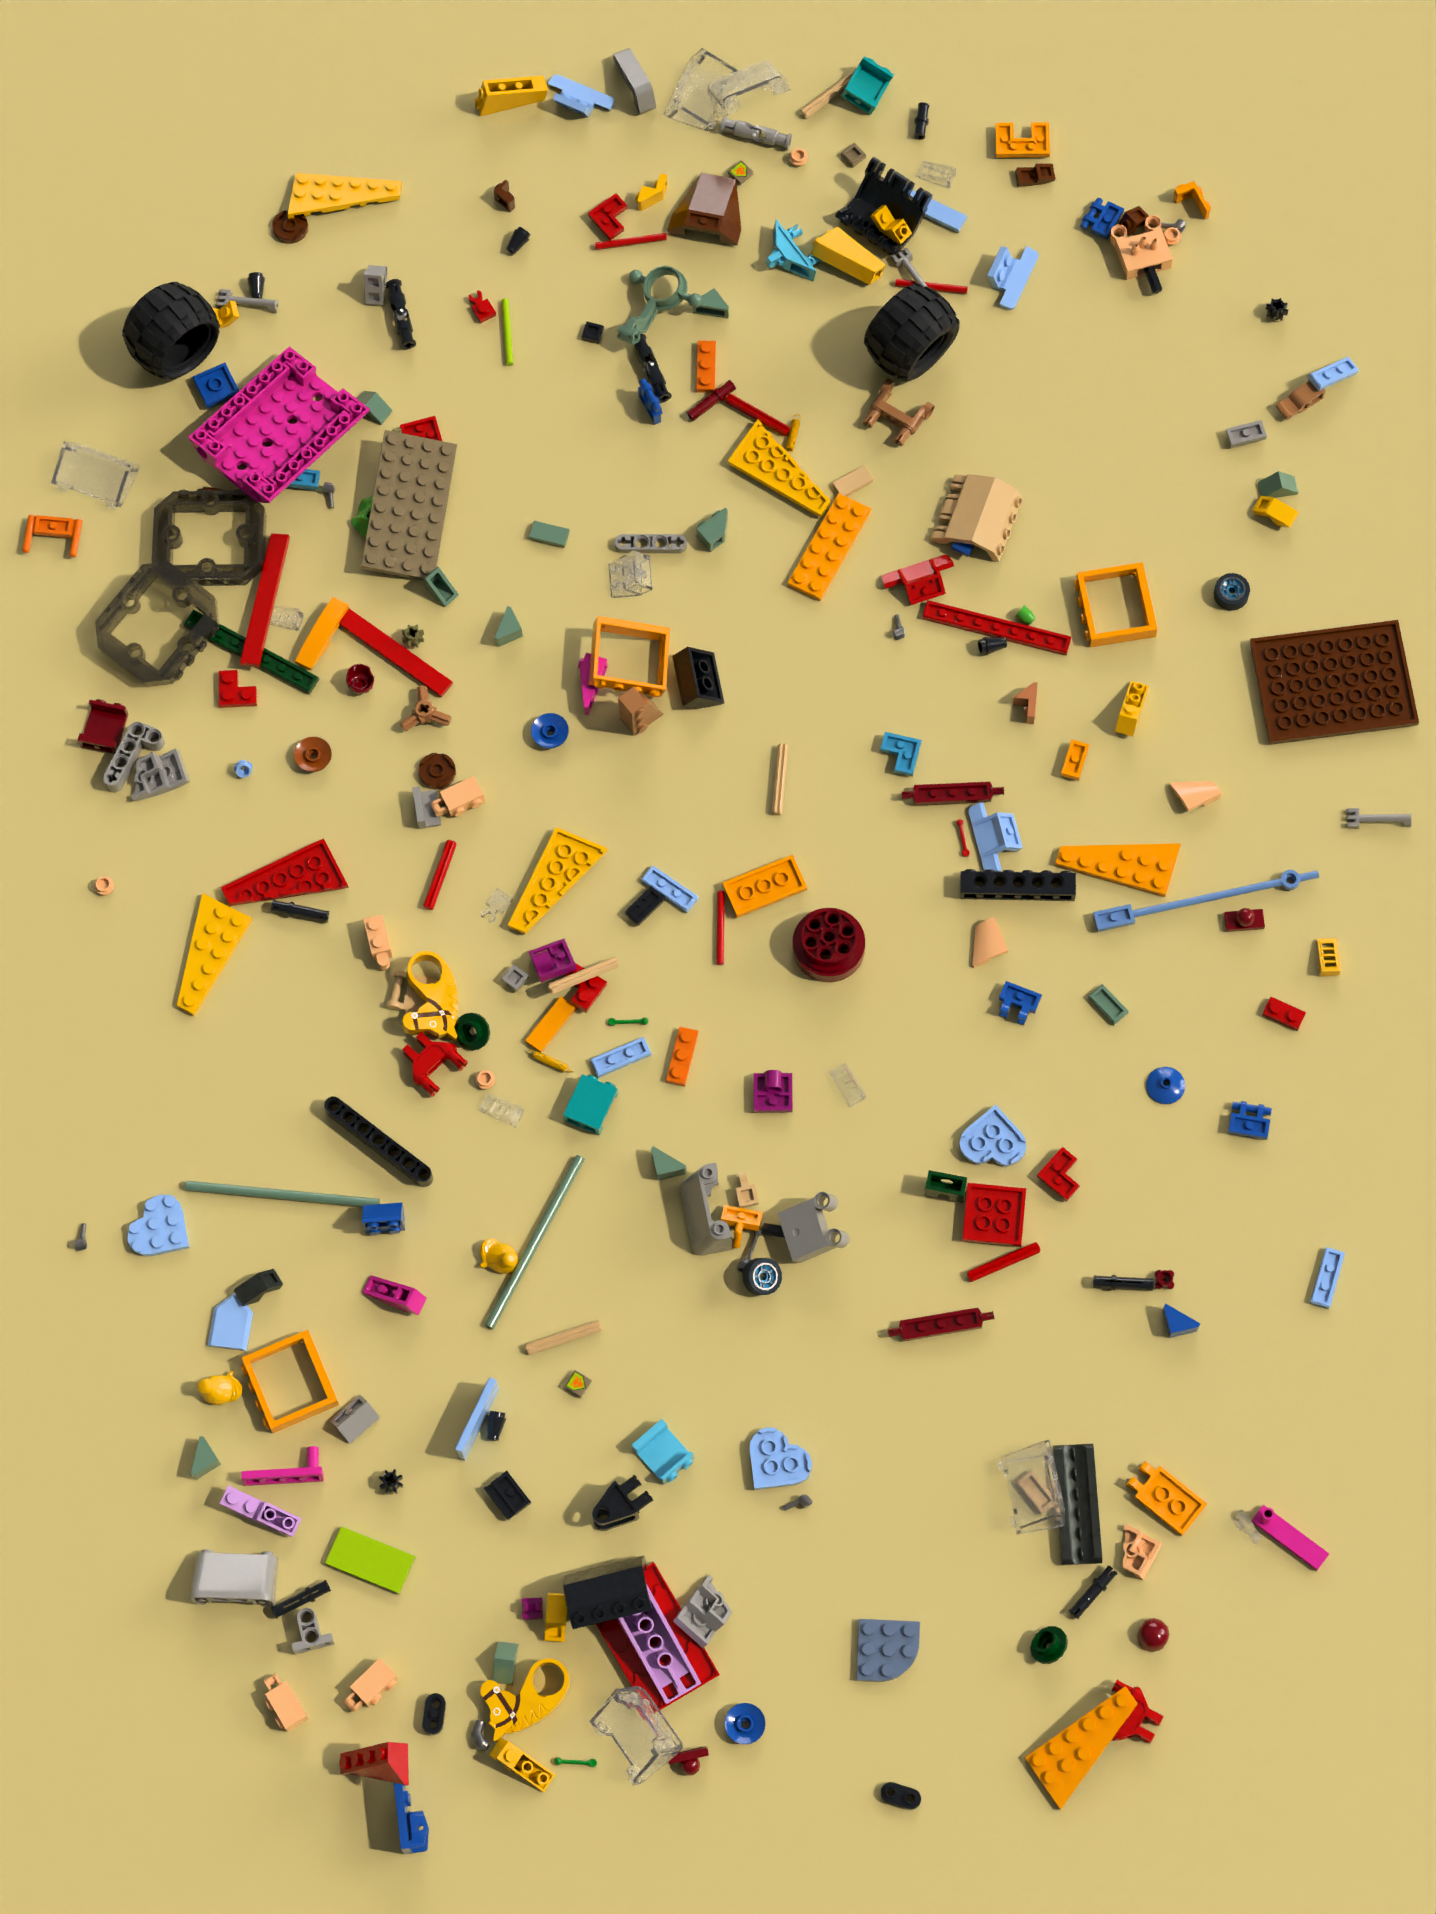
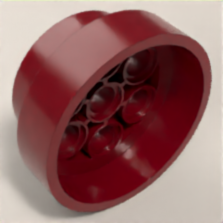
M821 908L803 917L795 928L792 943L793 956L801 971L810 978L821 982H837L848 978L860 967L865 955V934L860 923L851 914L837 908ZM836 919L838 922L836 924H830L828 920ZM812 924L819 925V928L813 930L810 928V926ZM844 931H850L852 932V935L845 936L842 933ZM827 936H831L834 938V940L831 942H827L824 940V938ZM814 942L816 945L814 947H807L806 943ZM845 948L848 950V952L846 954L839 953V950ZM822 954H828L830 958L824 960L820 956Z

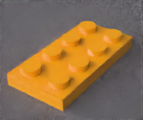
M793 855L722 882L737 918L807 890V885Z

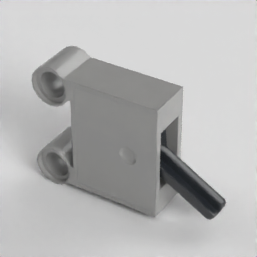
M819 1192L814 1198L777 1213L781 1225L764 1223L761 1227L762 1234L785 1238L792 1261L798 1263L835 1248H844L850 1240L848 1233L835 1228L828 1230L822 1210L828 1212L835 1210L838 1201L834 1195L826 1192ZM828 1198V1203L824 1206V1200ZM839 1234V1235H840V1239H839V1241L836 1243V1242H835V1238H836V1236Z

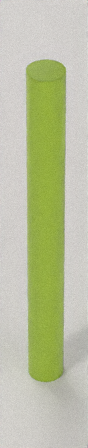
M507 298L501 300L506 365L512 366L513 351L509 301Z

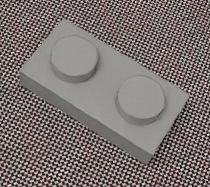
M1262 420L1226 429V435L1231 448L1267 438Z

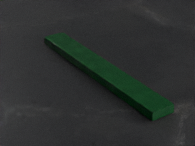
M193 609L185 621L184 627L235 655L242 656L246 640L244 636ZM264 648L259 668L310 695L318 683L319 677Z

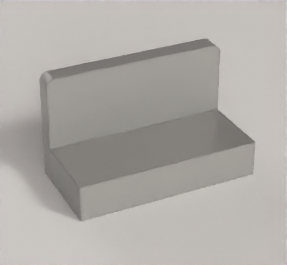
M420 786L412 787L419 829L440 826V816L437 817L430 805L433 801L437 800L436 790L421 792Z
M359 1395L333 1417L330 1422L349 1443H352L379 1419V1415Z

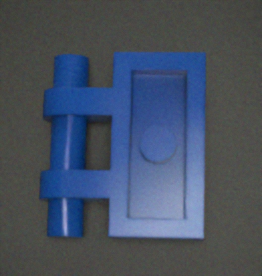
M1097 198L1090 205L1089 212L1082 218L1080 227L1086 230L1088 225H1092L1091 233L1107 240L1112 227L1117 224L1124 213V208L1109 201L1103 206L1101 205L1103 200ZM1096 213H1100L1098 219L1094 218Z
M642 379L639 381L641 386L638 387V396L654 425L661 422V414H663L660 401L653 394L652 386L647 383L646 379Z
M1233 1101L1232 1109L1239 1110V1114L1231 1113L1228 1133L1267 1140L1270 1119L1263 1118V1115L1271 1116L1272 1108L1264 1107L1263 1104H1258L1257 1106L1247 1104L1245 1101H1241V1103ZM1246 1112L1257 1113V1116H1256V1117H1254V1116H1248V1115H1245V1113H1246Z

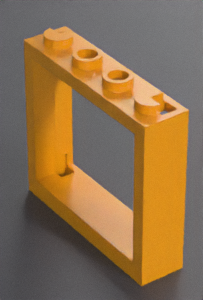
M1143 562L1077 573L1076 580H1073L1074 590L1078 591L1079 594L1077 604L1079 608H1082L1083 613L1080 614L1082 625L1085 624L1086 626L1084 636L1086 641H1089L1090 647L1156 637L1158 629ZM1135 575L1146 626L1096 634L1085 582Z
M597 616L593 622L589 685L600 689L611 688L614 691H628L634 687L642 694H649L651 697L662 696L666 690L670 628ZM600 631L659 641L657 684L597 675Z
M308 1330L242 1357L244 1364L241 1365L244 1375H249L251 1380L248 1382L252 1394L256 1392L258 1399L255 1402L259 1412L263 1410L265 1417L262 1418L266 1429L270 1428L273 1433L339 1405ZM304 1341L327 1399L274 1421L251 1363Z

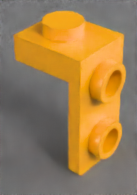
M1194 181L1181 184L1175 188L1173 199L1176 204L1193 197L1204 219L1209 218L1211 206L1207 200L1205 201L1201 188L1197 187Z

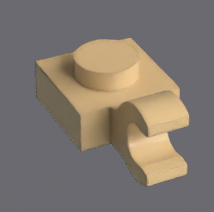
M746 1172L739 1173L741 1187L736 1188L739 1208L759 1205L755 1184L749 1185Z

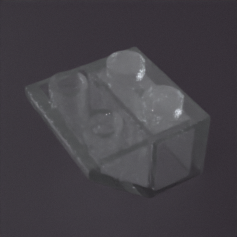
M633 550L609 563L612 598L641 596L652 590L649 555Z

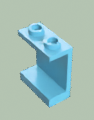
M663 1419L632 1444L634 1452L663 1484L667 1481L671 1483L677 1478V1473L682 1468L686 1470L693 1463V1453L691 1451L688 1452L671 1433Z

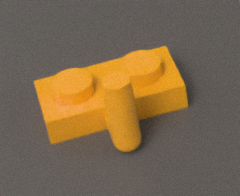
M724 1205L721 1220L726 1222L728 1226L735 1227L733 1237L734 1248H739L741 1245L743 1228L759 1231L763 1212Z

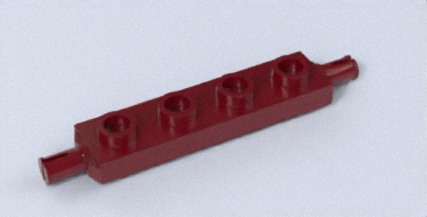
M991 782L914 785L913 791H902L901 793L902 799H913L915 805L991 802L993 795H1004V787H992Z
M972 1308L901 1320L898 1328L888 1329L889 1337L901 1335L903 1341H910L981 1329L983 1321L994 1320L993 1311L981 1313L979 1308Z

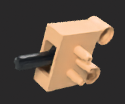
M1155 215L1147 217L1144 233L1126 238L1127 229L1123 225L1113 226L1110 233V244L1116 250L1126 280L1146 275L1152 293L1158 294L1161 292L1162 287L1156 272L1170 269L1173 260L1161 229V219Z

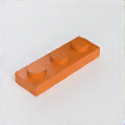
M698 341L697 393H713L712 391L715 389L716 341Z
M679 1027L666 1083L685 1087L699 1033L698 1030Z

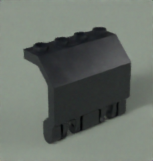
M873 157L868 163L865 177L855 197L846 208L838 210L835 217L840 219L842 224L852 227L857 234L867 237L872 244L881 246L886 253L895 254L900 252L916 233L933 195L920 187L914 197H912L910 194L915 183L899 172H895L892 168L883 178L881 175L886 164ZM881 205L887 206L894 219H904L912 232L902 244H897L880 232L870 217Z
M644 1555L564 1575L563 1589L572 1629L652 1610L644 1571L647 1570Z

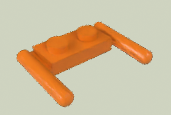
M28 515L22 547L23 553H29L32 534L64 538L72 537L69 555L70 557H76L83 521L81 519L73 520V518Z

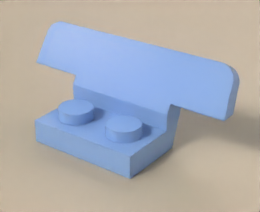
M554 75L547 83L562 90L561 94L555 93L553 97L556 104L587 117L590 116L595 105L610 111L614 105L613 97L560 75Z
M1001 246L987 277L992 287L1005 292L1000 301L1002 308L1008 310L1015 308L1038 259V252L1026 246L1020 260L1012 258L1008 248Z
M979 802L971 806L968 812L984 870L991 869L999 872L1002 869L998 853L1004 850L1019 851L1023 848L1016 821L1012 813L997 812L987 817L984 803Z

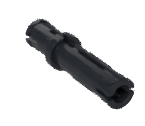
M273 900L271 905L273 906L271 907V912L287 914L288 917L293 915L325 923L328 922V915L330 914V911L296 905L295 902L286 903Z
M1094 1275L1093 1288L1153 1291L1154 1287L1153 1278L1116 1277V1275H1111V1277Z
M1108 1565L1098 1578H1094L1093 1584L1073 1607L1068 1610L1069 1613L1074 1614L1073 1616L1079 1619L1102 1591L1105 1592L1106 1586L1118 1573L1115 1570L1113 1571V1568Z
M326 1580L311 1588L308 1586L305 1588V1591L272 1606V1612L277 1619L310 1601H316V1598L330 1592L331 1589ZM316 1590H319L318 1592H316V1593H314V1594H312V1595H310V1596H308V1597H306V1598L303 1599L304 1596H306V1595H308V1594H310V1593H312V1592H314V1591H316ZM299 1599L298 1602H296V1603H294V1604H292V1605H290V1606L284 1608V1606H286V1605H288V1604H290V1603H292V1602H294V1601H296V1600Z

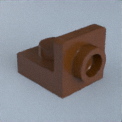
M504 180L496 185L494 198L495 201L511 212L515 208V198L508 192L509 182Z
M1140 206L1126 211L1119 224L1123 225L1127 229V234L1131 236L1136 228L1145 224L1146 218L1149 215Z

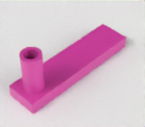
M316 1446L307 1447V1467L242 1471L244 1486L323 1482L324 1472L322 1467H319V1448Z
M1265 1505L1260 1508L1251 1520L1254 1525L1316 1571L1329 1555L1327 1551L1275 1514L1273 1509L1267 1508Z

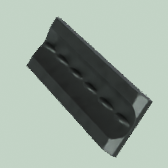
M1093 1443L1053 1445L1062 1565L1102 1563Z

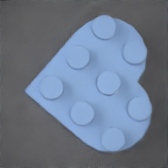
M995 1104L962 1133L959 1147L963 1156L975 1165H981L993 1160L1003 1167H1008L1016 1164L1023 1158L1026 1152V1140L1019 1129Z
M158 1195L146 1201L144 1217L129 1225L127 1240L131 1249L141 1254V1256H155L190 1248L184 1213L180 1203L174 1196Z
M766 1427L760 1429L750 1441L754 1490L793 1486L809 1478L812 1466L809 1453L798 1445L789 1444L787 1437L781 1431H778L776 1428Z

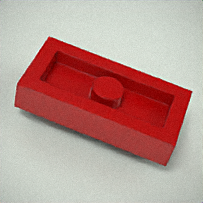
M1270 997L1262 1016L1298 1031L1306 1012Z

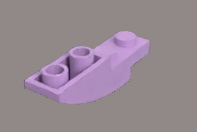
M229 1485L219 1505L236 1512L242 1517L290 1537L294 1536L301 1521V1518Z

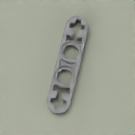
M622 534L615 539V547L620 553H682L687 548V540L683 535ZM631 540H634V547H631ZM640 540L647 542V545L642 548L636 544ZM658 540H663L665 546L659 548L655 543ZM622 541H625V547H621ZM677 541H681L680 547H677Z

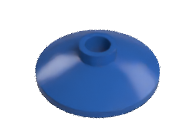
M546 713L539 716L533 722L531 734L533 740L539 746L551 749L559 747L566 741L569 728L562 716L555 713ZM549 731L554 732L553 735H547Z
M1160 1067L1150 1073L1146 1082V1088L1149 1096L1154 1101L1160 1104H1172L1183 1096L1185 1081L1181 1073L1176 1069ZM1163 1081H1169L1170 1085L1165 1086Z
M740 1703L728 1711L725 1717V1730L734 1742L751 1744L756 1742L764 1733L765 1717L757 1706L750 1703ZM747 1721L749 1727L742 1728V1722Z

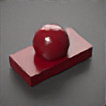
M1243 908L1239 911L1224 912L1226 932L1265 928L1263 909L1250 910L1249 908Z
M704 1746L669 1754L667 1758L669 1764L680 1762L681 1771L688 1776H692L700 1769L698 1758L708 1756L709 1753L708 1748Z

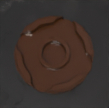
M284 210L274 218L273 232L279 241L293 244L305 238L308 232V222L304 214L294 215V218L288 219V211Z
M431 753L420 762L419 778L428 788L434 790L443 789L454 781L456 776L455 764L446 754Z

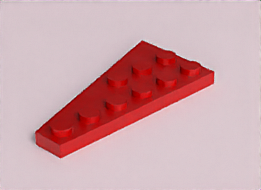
M323 838L221 887V890L229 906L345 889L349 888Z

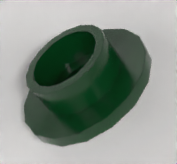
M466 1013L459 1017L455 1024L457 1041L465 1049L479 1050L489 1041V1024L480 1014Z
M1048 1626L1041 1629L1031 1642V1655L1041 1664L1056 1662L1067 1649V1635L1061 1628L1056 1626Z

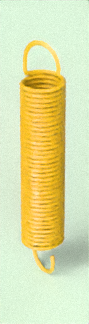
M792 419L786 450L792 451V453L800 424L798 419Z
M539 1051L534 1053L533 1058L563 1072L568 1069V1065Z

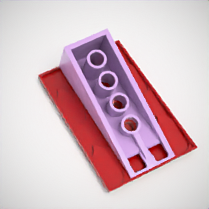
M654 1562L647 1564V1570L644 1571L652 1610L596 1624L649 1716L720 1675L705 1648H702L673 1622L681 1607Z

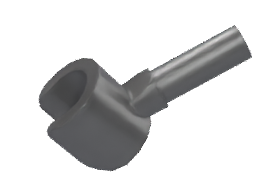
M1178 219L1175 224L1161 222V227H1174L1180 233L1183 232L1186 226L1184 225L1185 221L1182 219Z
M325 482L323 493H329V508L332 509L334 508L333 494L335 488L332 483Z
M896 614L897 629L893 630V635L896 640L904 638L905 634L899 615Z
M86 1223L81 1224L80 1239L74 1240L77 1251L87 1248L85 1239Z
M803 1494L794 1502L784 1505L783 1508L786 1511L799 1504L803 1508H807L812 1504V1500L808 1495Z

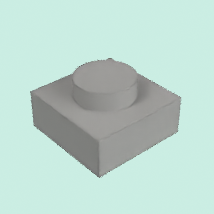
M514 964L502 977V981L516 992L529 979V975Z

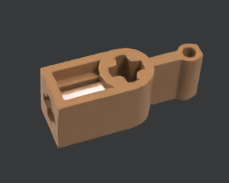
M1308 381L1294 390L1289 397L1278 402L1276 408L1288 420L1298 412H1303L1322 400L1326 390L1318 391Z

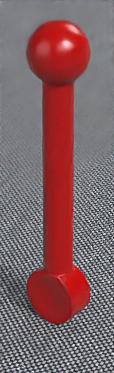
M958 819L956 824L959 826L963 846L962 855L968 857L970 851L966 847L962 826L964 822Z

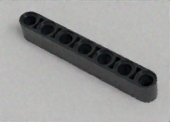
M331 1096L326 1099L324 1107L331 1119L419 1186L427 1187L431 1185L433 1175L431 1169L339 1098ZM331 1105H339L338 1109L334 1111L329 1110ZM347 1116L354 1117L350 1122L344 1121ZM362 1127L369 1128L366 1133H359ZM378 1138L383 1139V1143L380 1145L374 1144V1141ZM392 1150L399 1151L396 1156L389 1155ZM408 1161L414 1163L410 1168L404 1167V1164ZM421 1173L429 1174L426 1179L419 1178Z

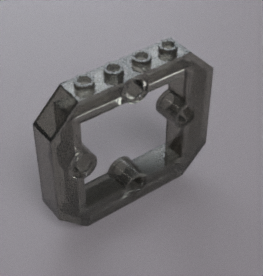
M204 489L197 491H173L154 508L151 561L154 570L171 586L247 585L262 571L265 561L267 515L264 506L254 501L240 489L225 491L223 489L215 491ZM205 512L207 515L212 516L219 512H246L245 524L240 525L236 529L238 543L244 548V564H215L211 558H204L199 561L198 565H173V551L183 543L180 529L175 526V513ZM176 535L175 538L169 539L170 536ZM244 535H250L247 538H243ZM208 568L211 569L209 572H204Z
M169 561L142 564L95 621L99 650L146 687L173 684L175 681L180 680L187 666L190 667L194 663L195 656L206 648L207 641L217 635L219 632L218 628L220 627L218 605L215 596ZM156 578L173 590L172 597L177 606L186 608L192 605L204 614L190 633L179 639L176 650L159 670L145 660L146 653L140 644L130 643L126 646L111 634L127 614H136L140 610L141 603L139 599ZM182 593H186V594H187V596H186L185 599H183V600H179V599H178V597H179L180 594H182ZM135 600L132 606H126L127 601ZM186 644H192L190 650H183ZM133 651H140L137 657H131Z

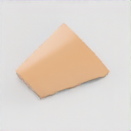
M1212 781L1172 782L1169 784L1177 799L1182 801L1188 812L1201 805L1206 806L1220 799L1222 794Z
M994 917L981 922L975 927L973 968L990 962L992 958L1008 953L1007 946Z
M1125 1524L1123 1568L1144 1580L1162 1544Z

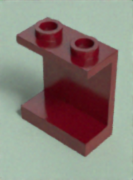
M96 699V701L89 700L91 711L84 734L79 733L78 743L82 748L115 754L120 745L128 718V711L120 703L109 704L101 699Z

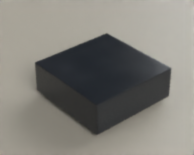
M587 321L581 336L582 340L599 344L604 326Z

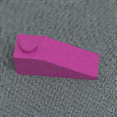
M587 652L584 658L580 659L578 669H580L585 714L589 715L599 688L589 685L591 654ZM598 657L597 675L605 676L608 668L607 659Z
M372 1275L362 1292L367 1296L415 1315H419L427 1299L415 1288Z

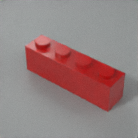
M385 1742L340 1753V1774L357 1775L409 1785L408 1743Z

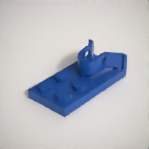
M394 1783L401 1850L404 1854L425 1852L428 1850L429 1827L423 1810L408 1812V1806H411L410 1793L406 1791V1786L408 1785Z

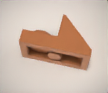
M1033 682L1013 699V705L1024 706L1023 717H1027L1026 724H1034L1038 682Z

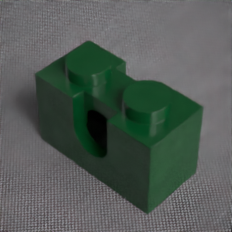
M929 1170L924 1195L938 1198L939 1194L950 1197L949 1200L963 1203L967 1177ZM946 1179L952 1181L953 1183H945L941 1180Z

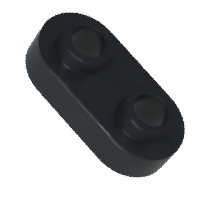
M438 1693L429 1695L425 1701L422 1726L429 1735L439 1734L444 1725L446 1701ZM435 1701H438L440 1703V1706L438 1708L432 1707V1704ZM436 1722V1728H430V1723Z
M888 1782L881 1788V1798L888 1804L907 1810H914L921 1803V1795L916 1789L894 1782ZM889 1789H893L895 1791V1794L893 1796H889L887 1794V1791ZM909 1795L914 1796L915 1800L913 1802L907 1800Z

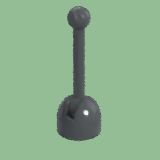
M761 1229L759 1231L754 1230L755 1236L748 1256L741 1259L738 1263L737 1270L743 1273L746 1264L751 1261L750 1259L758 1236L762 1234Z

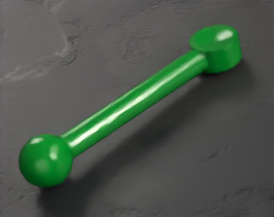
M646 1017L633 1020H615L610 1018L608 1024L610 1026L628 1023H642L646 1025L648 1024V1019Z
M560 1757L554 1759L556 1765L580 1764L589 1765L590 1767H596L597 1765L595 1759H590V1761L564 1760Z

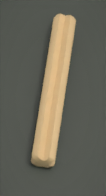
M851 72L802 108L801 114L804 118L810 117L841 94L854 72Z
M787 744L778 745L772 814L781 815L783 810L788 754Z
M612 957L548 984V989L551 994H555L619 967L616 957Z
M597 1320L525 1345L528 1355L600 1332L602 1328Z

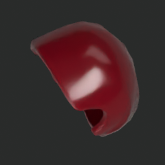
M354 664L348 669L346 683L348 688L355 694H364L373 688L374 676L369 666Z
M1149 1618L1142 1623L1137 1633V1638L1141 1647L1147 1651L1155 1652L1164 1648L1170 1634L1168 1626L1162 1620Z

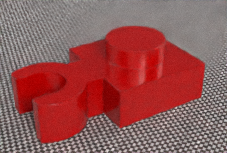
M478 290V298H473L471 294L468 296L470 303L473 304L472 310L479 322L483 323L495 317L496 311L488 298L483 300L482 293Z

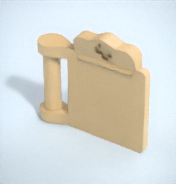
M396 970L394 974L396 978L387 1007L395 1010L406 1011L405 1015L409 1012H418L419 1008L425 1004V1001L412 989L409 983L404 1003L398 1002L403 980H407L406 972ZM412 974L418 982L423 984H435L439 981V979Z

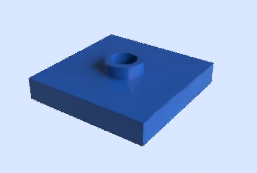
M222 363L192 377L207 409L231 399L239 392L226 363Z

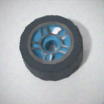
M1227 573L1217 580L1214 589L1216 603L1229 611L1242 608L1247 603L1250 594L1248 581L1236 573Z
M755 1258L744 1267L742 1273L743 1283L747 1290L755 1295L774 1293L780 1287L782 1281L780 1266L770 1258ZM761 1273H764V1275H763V1277H762L763 1280L760 1279V1274H761Z

